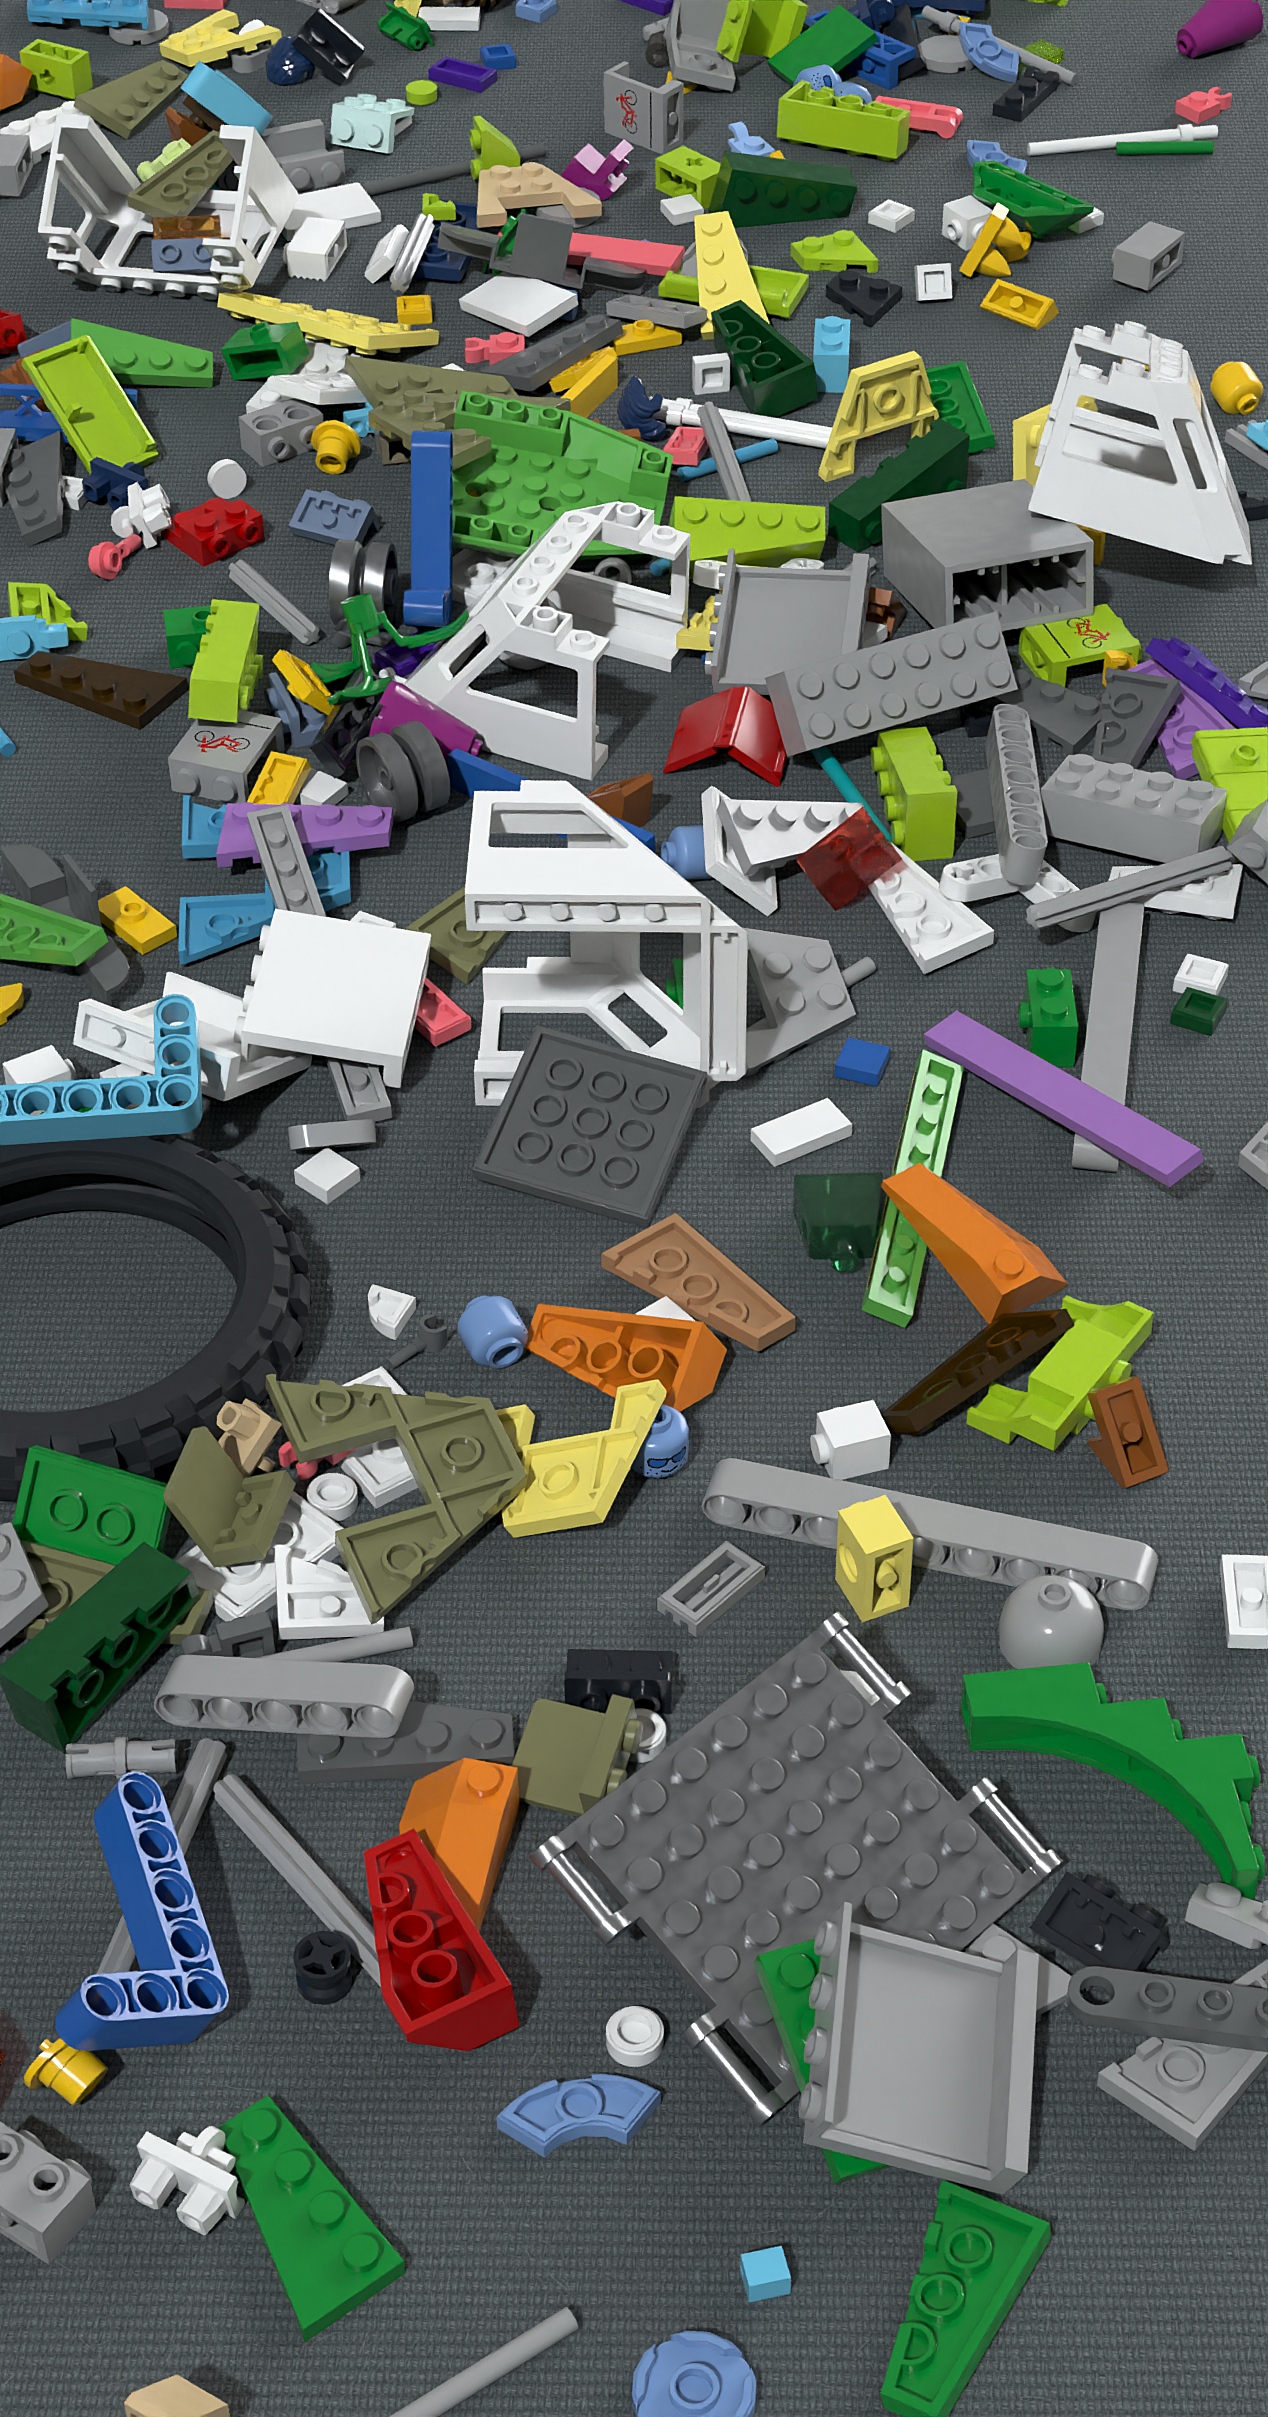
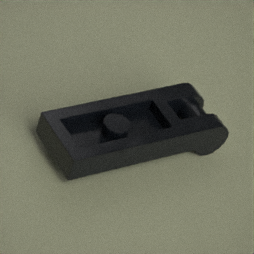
M1029 65L1025 70L1024 76L993 103L992 115L1022 122L1057 89L1060 79L1059 73L1050 70L1047 73L1041 72L1038 67Z

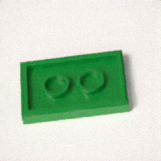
M838 5L767 60L772 71L793 87L794 81L801 70L825 64L833 68L835 73H837L876 43L878 39L873 30L841 5Z
M35 1445L29 1447L12 1524L18 1532L21 1541L117 1566L143 1542L162 1553L171 1511L165 1504L163 1497L167 1483Z

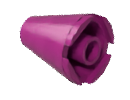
M1207 0L1178 30L1176 40L1178 50L1183 55L1194 58L1253 40L1263 29V14L1260 4L1257 0L1255 2H1252V0Z
M391 681L388 684L379 703L383 707L378 718L374 717L369 736L380 732L390 734L391 729L396 726L416 720L423 723L432 733L441 749L447 768L448 754L456 748L479 758L483 741L477 740V730L404 684Z

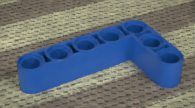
M412 431L411 589L404 592V625L409 627H444L452 622L453 436L452 431Z
M133 1771L124 1774L98 1805L93 1816L97 1834L141 1971L101 1973L88 1976L60 2008L55 2018L56 2031L68 2046L76 2050L92 2051L190 2043L195 2041L223 2011L229 1999L228 1989L163 1792L158 1783L150 1776Z

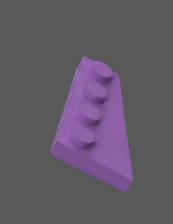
M1154 658L1126 670L1179 680L1182 691L1154 739L1174 778L1185 780L1198 774L1199 772L1191 755L1193 750L1191 740L1194 733L1200 730L1235 728L1206 700Z
M249 802L227 803L216 857L218 868L233 866L232 859L252 857L253 863H259L260 860L248 827L247 813L288 804L305 857L313 856L314 852L324 847H331L334 852L338 853L389 846L393 827V807H377L374 805L336 806L333 804L320 806L294 805L291 803L280 805L253 804Z

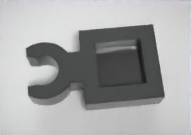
M267 1611L216 1624L217 1635L207 1637L196 1634L180 1640L184 1655L256 1658L275 1654L272 1625Z

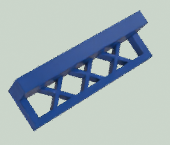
M825 9L806 18L801 34L830 11ZM874 31L878 41L843 67L842 70L887 90H891L898 86V65L914 58L916 48Z
M0 384V395L15 396L22 403L16 410H0V428H16L18 441H38L61 431L66 443H69L67 436L52 412H42L34 405L42 397L35 385ZM123 389L137 412V390Z

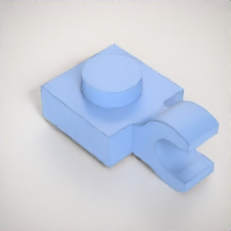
M740 121L728 125V128L735 137L728 139L731 152L766 157L775 152V149L760 136H749L743 122Z

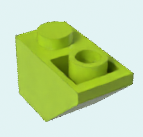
M480 115L473 116L474 129L469 130L470 145L472 150H475V159L470 161L473 180H478L479 182L480 170L491 169L495 165L507 167L520 166V155L513 142Z

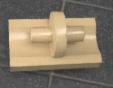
M245 1398L242 1404L228 1401L217 1415L216 1425L225 1431L218 1443L244 1478L251 1477L257 1467L271 1473L276 1464L265 1454L273 1443V1437L282 1423L247 1398Z

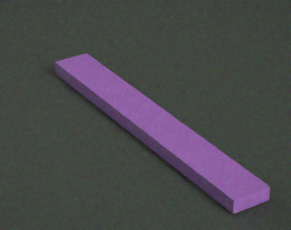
M957 1010L924 1033L928 1047L964 1066V1068L1168 1187H1171L1204 1162L1200 1148Z

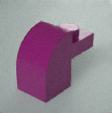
M623 139L605 158L588 143L574 156L560 176L577 187L595 192L600 197V201L611 196L627 180V177L622 173L630 164L626 158L634 147Z

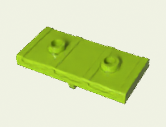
M683 262L675 274L674 271L669 270L658 286L659 297L699 302L698 278L682 275L681 268L683 267ZM748 265L766 314L790 318L808 289L809 274Z
M83 335L23 358L22 367L30 376L43 397L46 406L51 410L67 436V440L75 449L89 474H91L90 461L96 457L123 467L128 462H135L143 467L156 461L159 455L155 448L156 442L90 336Z
M1268 727L1200 730L1194 733L1191 740L1193 747L1191 755L1202 781L1210 782L1214 787L1227 789L1222 829L1228 843H1230L1244 816L1268 799ZM1234 855L1237 862L1243 863Z

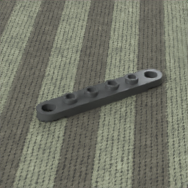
M1099 1966L1080 1969L1069 1981L1066 1997L1067 2010L1070 2014H1073V2019L1077 2022L1081 2020L1084 2026L1088 2027V2024H1091L1093 2028H1099V2026L1122 2029L1123 2033L1268 2052V1989ZM1090 1986H1093V1990H1096L1098 1986L1100 1991L1106 1990V1994L1110 1995L1111 2001L1105 2005H1093L1086 2002L1081 1994L1084 1992V1989L1086 1991L1090 1990Z

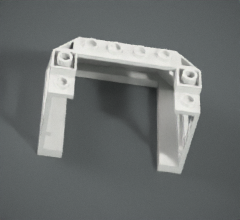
M57 114L38 233L49 246L47 260L61 275L75 277L100 286L102 289L110 292H119L121 288L133 289L140 294H152L153 291H163L175 297H183L185 293L197 294L205 299H217L219 293L241 292L254 285L300 196L255 127L221 125L219 139L238 165L234 168V174L239 180L238 191L208 190L179 227L128 206L126 195L140 186L141 183L90 116ZM58 179L86 213L85 219L77 233L72 228L52 227L51 225ZM98 222H104L119 228L101 260H97L85 245ZM140 234L203 238L202 245L212 257L210 268L212 274L153 272V269L121 267ZM212 237H220V239H211V238H212ZM264 239H266V241H265V243H264V245H263V247H262L260 253L258 254L257 258L255 259L254 256H255V254H256V252H257V250H258L260 244L262 243V241H263Z
M1125 321L1124 325L1115 323L1111 338L1105 336L1106 332L1094 326L1084 325L1083 330L1075 328L1035 456L1034 465L1040 466V471L1036 484L1032 489L1028 510L1215 564H1223L1224 558L1242 564H1252L1249 525L1188 351L1182 349L1183 345L1176 341L1162 339L1152 333L1145 332L1146 327L1132 321ZM1085 349L1095 350L1124 359L1122 364L1112 363L1108 377L1103 376V371L1095 366L1080 364ZM1144 365L1149 366V372L1144 371ZM1081 395L1152 414L1155 416L1159 430L1077 407L1078 399Z
M617 501L565 512L466 609L468 610L469 617L463 627L451 637L437 642L436 646L403 684L477 730V740L483 741L482 750L592 781L608 759V745L595 742V737L599 733V726L596 725V663L604 654L671 673L686 653V649L676 648V634L681 628L687 629L690 533L675 530L670 526L655 525L654 510L639 507L634 503ZM592 540L672 560L671 595L569 568ZM547 597L555 603L560 611H556L551 607H541L540 605ZM487 633L490 639L489 644L453 677ZM503 651L572 668L578 673L577 718L471 689L469 684Z
M521 780L520 791H474L465 884L466 930L570 932L571 957H528L527 968H483L484 1004L480 1050L478 1051V1060H475L474 1065L476 1105H501L524 1051L498 1050L500 1020L503 1013H585L626 1050L707 1072V1083L696 1108L702 1107L709 1101V1090L719 1082L737 1081L746 1074L748 933L569 782ZM490 833L567 834L568 848L490 847L489 837ZM640 932L683 933V1010L642 974L640 970ZM624 992L667 1030V1035L651 1048L608 1009L609 1004Z

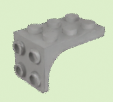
M674 0L664 33L672 78H676L677 81L683 84H702L713 91L733 90L736 79L732 61L716 51L718 36L721 32L727 5L730 0Z

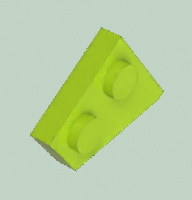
M840 230L832 235L822 237L811 236L806 237L803 241L791 243L790 255L804 271L830 270L840 272L841 270L846 271L848 264L865 265L867 273L878 272V259L853 231Z
M8 582L9 617L36 615V618H45L46 625L66 623L69 640L87 641V624L84 621L76 623L71 618V608L64 601L58 599L56 593L47 584Z

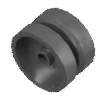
M338 540L333 550L329 576V608L332 623L336 626L340 620L345 618L341 602L361 594L371 593L377 613L385 611L388 621L392 624L398 589V562L394 544L373 542L365 554L359 541ZM382 624L378 626L380 629H385Z
M413 720L391 729L390 734L380 732L358 742L356 765L366 797L371 805L393 807V824L413 817L417 810L425 813L448 803L450 778L446 762L438 743L423 723Z

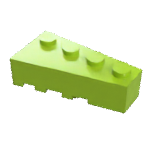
M801 80L779 98L777 137L785 138L789 143L817 144L818 148L824 150L840 148L847 150V153L851 155L867 153L877 155L878 159L884 161L895 160L907 150L910 122L909 110L877 101L865 105L860 96L850 94L837 97L834 96L835 89L824 86L821 90L811 89V82Z
M675 496L669 526L675 530L690 533L689 579H693L695 561L713 560L727 563L729 549H735L736 564L744 566L779 568L795 558L819 561L825 543V507ZM669 560V586H671L672 560Z
M212 599L211 615H208L206 620V629L210 630V632L202 635L200 650L197 653L190 677L188 718L237 723L242 710L248 711L249 700L253 699L254 689H257L258 681L262 679L264 656L257 655L260 604Z
M927 727L878 730L877 747L871 748V766L873 772H878L877 784L879 795L885 796L884 812L886 821H892V843L895 846H900V850L913 861L953 858L957 789L955 785L948 786V784H951V777L948 771H943V760L940 755H936V746Z

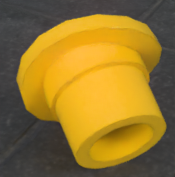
M336 420L324 421L317 425L311 437V444L317 451L316 465L320 470L328 474L342 473L346 468L348 459L355 458L361 450L362 443L359 435L347 424Z
M61 2038L54 2043L45 2039L39 2046L43 2052L29 2066L24 2075V2083L32 2090L40 2088L43 2084L49 2089L53 2088L75 2107L98 2085L107 2073L108 2067L92 2051L76 2050L68 2046Z

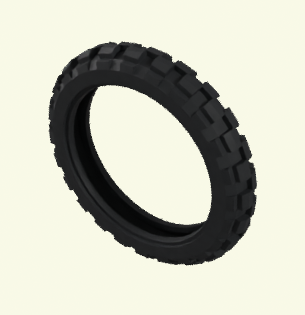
M161 1135L0 1145V1226L32 1216L73 1210H107L141 1215L162 1221L195 1237L222 1260L237 1284L232 1307L215 1336L194 1358L165 1379L124 1398L76 1410L57 1412L0 1410L1 1501H18L29 1447L35 1445L155 1480V1472L169 1466L174 1470L193 1428L205 1426L216 1440L221 1438L225 1431L216 1425L217 1415L226 1402L231 1401L242 1404L245 1398L258 1406H264L268 1399L271 1400L266 1389V1375L276 1374V1381H287L294 1370L293 1359L303 1350L310 1326L309 1308L312 1302L308 1262L301 1239L293 1232L292 1221L279 1203L270 1194L264 1196L261 1193V1185L234 1164H228L224 1160L218 1162L217 1157L212 1152L180 1139L175 1140L170 1145L166 1144Z

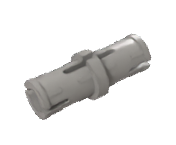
M116 1737L115 1742L67 1744L66 1752L69 1753L66 1754V1773L68 1779L88 1776H116V1779L119 1780L124 1774L133 1771L144 1774H173L178 1771L176 1764L178 1763L176 1738L128 1742V1737Z

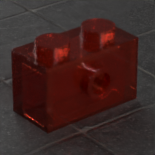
M862 807L800 855L796 861L816 889L832 908L837 911L903 858Z

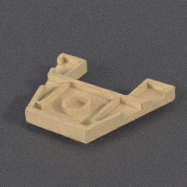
M527 162L518 167L495 165L491 169L480 170L476 224L478 228L504 225L507 221L505 209L563 204L573 219L601 216V201L542 164Z

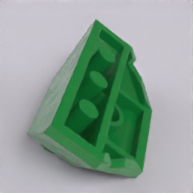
M978 161L973 164V195L978 201L992 210L997 203L1008 208L1006 217L1014 222L1016 227L1020 226L1025 231H1030L1031 237L1044 238L1045 234L1060 233L1093 213L1094 205L997 161Z

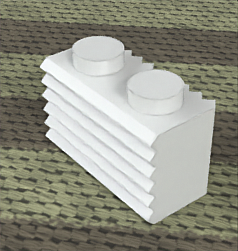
M306 217L302 225L296 227L291 242L286 243L284 246L283 261L285 264H288V275L291 278L295 275L297 278L302 276L304 279L307 277L310 280L315 278L317 281L321 278L325 281L347 248L345 221Z

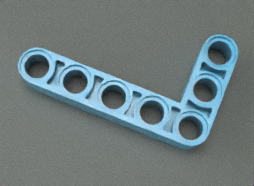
M200 60L180 87L228 125L255 127L260 136L274 118L227 76L218 70L214 72Z
M171 994L161 998L155 1005L153 1013L155 1075L0 1085V1145L182 1134L195 1129L202 1118L200 1034L194 1003L184 995ZM173 1022H184L177 1026L170 1025ZM185 1061V1063L182 1064V1065H178V1066H172V1065H170V1064H172L173 1062ZM178 1101L187 1102L182 1106H171L173 1103ZM131 1104L140 1105L135 1109H124L126 1106ZM85 1107H92V1108H93V1109H91V1110L88 1111V1112H84V1113L77 1112V1111L80 1110L81 1108H85ZM45 1110L41 1115H30L34 1111Z

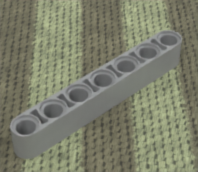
M999 704L993 710L985 750L987 766L989 768L1000 870L1002 876L1009 882L1018 885H1032L1038 881L1048 841L1030 719L1027 711L1019 706Z

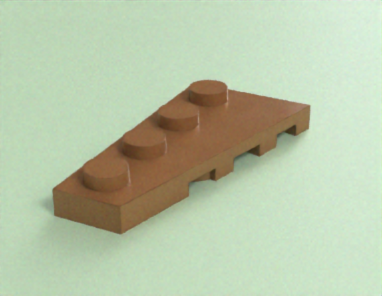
M676 1213L601 1253L602 1268L659 1299L667 1296L687 1314L757 1352L795 1331L796 1317Z

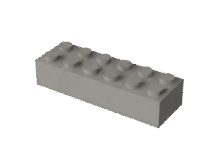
M996 611L789 669L765 678L787 757L1018 689Z

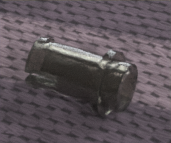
M661 34L650 36L647 42L648 47L645 51L647 62L655 67L663 66L669 60L666 39L663 40L664 36Z

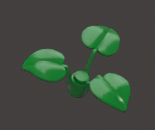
M371 593L361 594L341 602L340 604L350 630L353 660L337 664L313 662L311 668L323 684L339 680L355 672L361 666L364 669L365 679L362 685L338 691L330 696L327 700L328 705H342L357 699L378 695L384 692L392 681L391 677L373 681L370 666L373 661L371 656H368L365 639L379 634L378 626L380 624L384 626L399 646L415 648L434 644L454 635L466 623L469 617L468 610L456 621L439 629L415 636H401L388 621L385 611L377 613Z

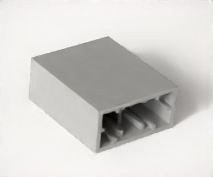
M1025 479L881 503L884 576L934 628L995 611L997 612L1002 631L1094 615V541L1072 522L1028 510L1033 486Z

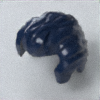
M296 35L281 37L267 53L265 66L267 79L270 82L280 86L294 85L301 80L305 72H307V78L312 79L315 64L292 45Z
M633 376L621 392V398L617 407L618 418L626 430L639 429L641 439L658 441L666 433V424L660 422L662 421L660 419L652 418V415L661 410L664 396L656 393L652 399H648L645 394V387L637 376Z

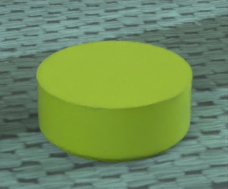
M413 81L406 86V100L417 106L432 104L437 100V86L431 81Z

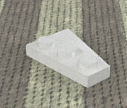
M1243 864L1232 865L1227 872L1216 873L1128 902L1145 904L1144 907L1158 908L1160 911L1169 914L1186 912L1200 914L1212 920L1222 918L1233 919ZM1155 866L1112 867L1109 881Z

